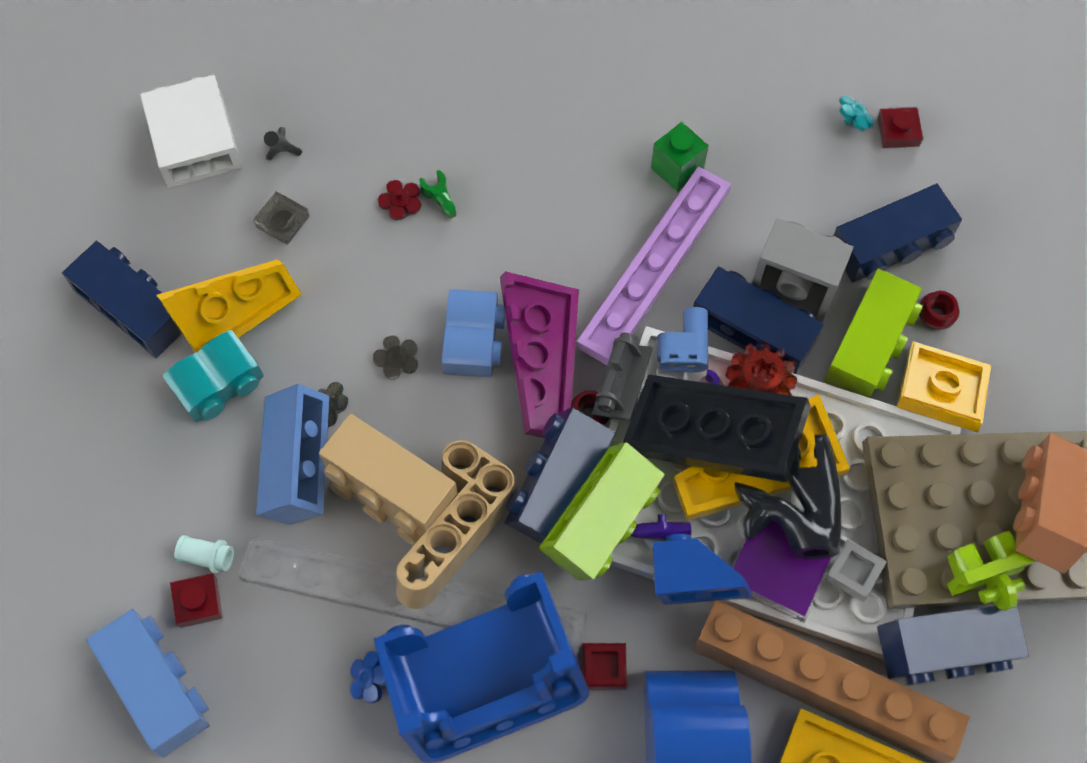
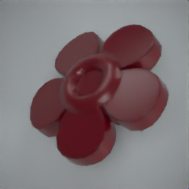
M392 180L386 185L388 193H382L378 196L379 207L384 210L389 209V216L394 220L403 219L405 217V210L409 214H416L422 206L421 201L417 198L420 194L419 186L413 182L407 183L403 188L399 180Z

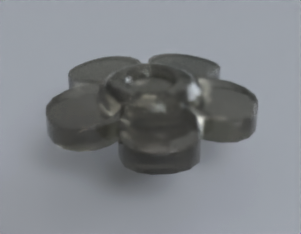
M388 336L383 340L385 350L379 349L373 354L374 364L378 367H384L383 373L388 379L399 378L401 375L400 368L406 374H412L418 368V361L413 357L417 354L418 347L410 339L405 340L400 346L397 336Z
M332 382L326 390L323 388L318 390V392L329 395L328 427L336 423L337 414L344 411L348 405V397L342 394L344 388L339 382Z

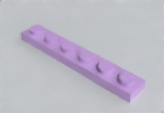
M699 166L697 167L577 340V349L605 365L608 364L614 339L620 337V334L623 332L634 334L729 194L731 188L729 182Z

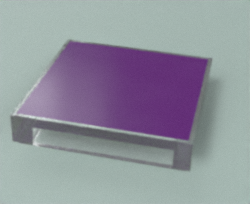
M772 521L750 541L745 537L731 567L745 578L751 588L752 599L804 623L834 557L813 560L793 557L782 527Z

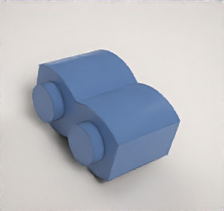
M449 289L442 351L444 374L492 377L493 365H501L502 342L495 341L496 328L504 329L505 309L504 305L498 304V292Z

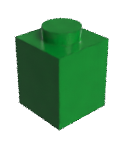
M681 121L654 143L651 169L677 192L686 185L698 166L704 169L709 145Z

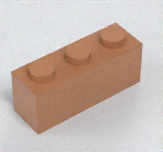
M1050 433L1039 446L1033 445L1023 460L1022 467L1026 469V475L1018 491V498L1022 500L1013 524V529L1017 531L1015 551L1065 574L1087 552V449Z

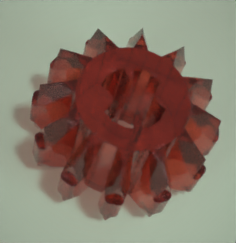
M768 341L762 345L760 351L750 342L745 347L744 353L738 351L734 353L731 359L732 365L727 367L725 377L730 381L728 386L792 395L790 390L795 389L797 384V377L792 375L795 369L794 361H782L785 355L784 348L775 353L770 352Z

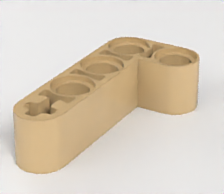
M457 440L451 442L442 453L441 473L456 482L458 495L401 559L397 566L396 595L398 600L410 609H420L430 604L507 512L506 506L514 489L515 477L513 472L506 465L468 441ZM463 465L467 468L462 470L456 469L453 466ZM496 487L502 491L491 492L486 488ZM470 516L476 518L477 521L472 523L465 522L460 518ZM444 546L452 551L443 554L436 552L434 549Z

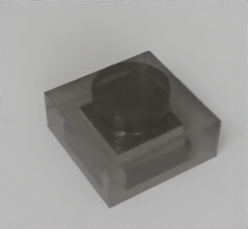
M276 191L253 220L256 228L288 245L310 215L308 208Z

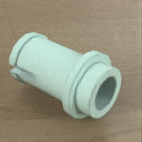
M182 535L179 538L174 552V558L177 559L176 562L207 567L214 574H218L220 571H228L234 557L233 547L228 546L225 540H218L214 543L192 538L188 535Z

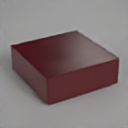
M582 643V673L589 690H627L626 643Z

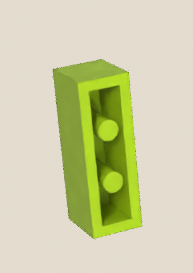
M878 268L823 382L869 398L875 389L883 392L893 371L887 368L886 365L890 357L899 358L908 337L901 333L906 324L913 327L923 305L916 302L922 288Z
M627 442L609 447L538 549L576 580H594L601 577L610 567L613 561V557L610 555L618 543L626 541L635 530L637 523L634 520L641 509L650 506L660 492L657 486L665 474Z

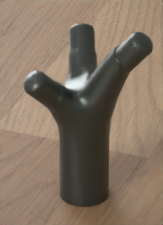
M279 127L278 133L268 131L264 135V142L270 147L266 154V158L272 160L278 152H289L299 156L302 154V149L286 140V129L284 127Z

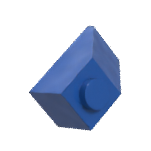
M673 534L665 538L666 541L653 542L655 595L664 605L752 598L751 588L745 578L697 538L692 539L687 534Z

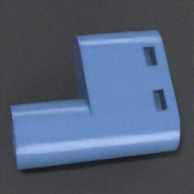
M690 307L684 310L683 332H664L657 336V361L660 362L661 371L696 373L708 369V311L705 308Z

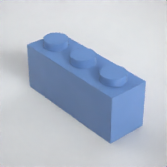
M295 384L265 396L257 516L291 525L323 515L325 474L323 470L325 468L319 456V451L327 443L329 395L300 384Z
M131 609L86 638V641L150 749L164 758L210 726L203 715L209 708L195 687L189 691L180 678L186 674V670L175 653L171 651L166 654L158 641L163 639L164 635L151 616L144 619L134 609Z

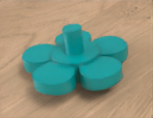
M846 95L839 99V103L842 105L839 110L845 118L844 123L846 125H850L853 122V125L860 131H864L874 125L872 117L865 112L866 108L861 102L853 100Z

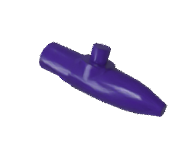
M657 514L658 522L637 524L631 534L632 537L641 539H665L673 534H687L691 536V523L666 522V514Z

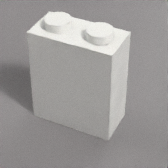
M215 75L197 77L187 82L168 87H159L153 91L140 94L158 166L168 188L242 168Z

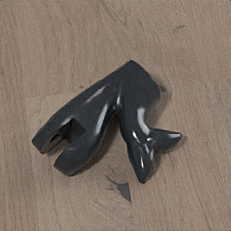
M814 434V458L817 459V467L800 468L801 452L798 447L787 482L801 503L804 512L784 498L770 495L766 491L750 485L735 482V492L739 500L749 509L744 520V534L747 540L753 539L773 521L782 527L793 557L813 560L834 557L840 553V486L833 449L827 434Z

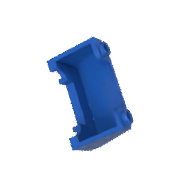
M542 571L515 578L504 593L507 604L425 637L418 628L403 624L392 627L386 634L374 638L399 734L422 762L435 763L450 759L573 709L589 697V689Z

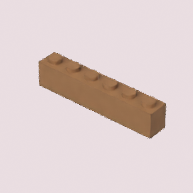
M715 600L693 649L694 652L931 763H949L956 759L970 716L719 600Z

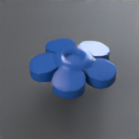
M370 651L365 655L364 661L357 659L351 666V677L356 678V680L351 683L350 693L354 699L362 700L364 698L366 702L373 704L378 702L382 696V690L379 685H386L378 654L377 652Z

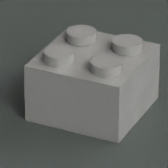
M776 218L760 255L752 285L762 290H770L776 293L783 302L796 309L809 311L818 321L823 323L854 246L844 243L835 236H824L805 229L803 225L797 222Z

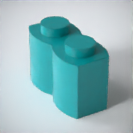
M229 330L210 340L197 353L177 362L162 376L193 420L198 422L202 419L210 420L218 416L231 398L236 396L243 397L253 392L264 375L234 332Z

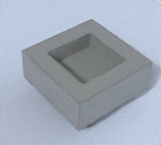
M847 539L824 580L864 602L887 561Z

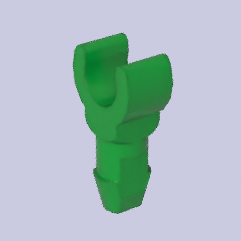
M441 170L436 171L439 184L435 186L427 185L425 180L420 178L422 194L436 202L449 219L456 216V209L448 194L445 174Z

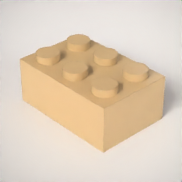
M352 413L347 416L319 451V456L325 468L323 473L331 482L329 487L347 501L353 497L364 504L362 509L375 521L383 524L387 520L399 529L396 531L398 535L413 546L458 495L455 481Z

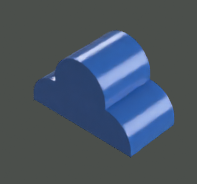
M644 670L646 763H752L749 721L745 706L740 705L739 686L734 670Z

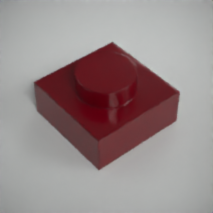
M918 107L880 109L877 119L883 148L920 147L923 133Z
M214 573L170 583L175 623L179 628L223 619L218 582Z

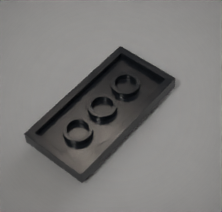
M648 374L623 443L627 442L645 458L787 483L811 406L806 397Z

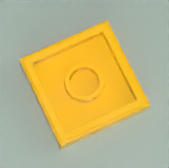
M912 341L907 353L896 407L978 432L983 423L991 365Z

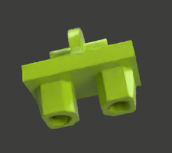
M1011 531L998 534L983 543L992 560L990 563L983 564L974 544L958 548L947 556L955 576L947 584L952 597L987 585V589L979 591L981 602L987 604L993 601L1002 611L1015 608L1018 600L1017 592L1025 589V584L1021 578L1011 580L1009 576L1020 573L1026 565L1037 562L1015 551L1016 539Z

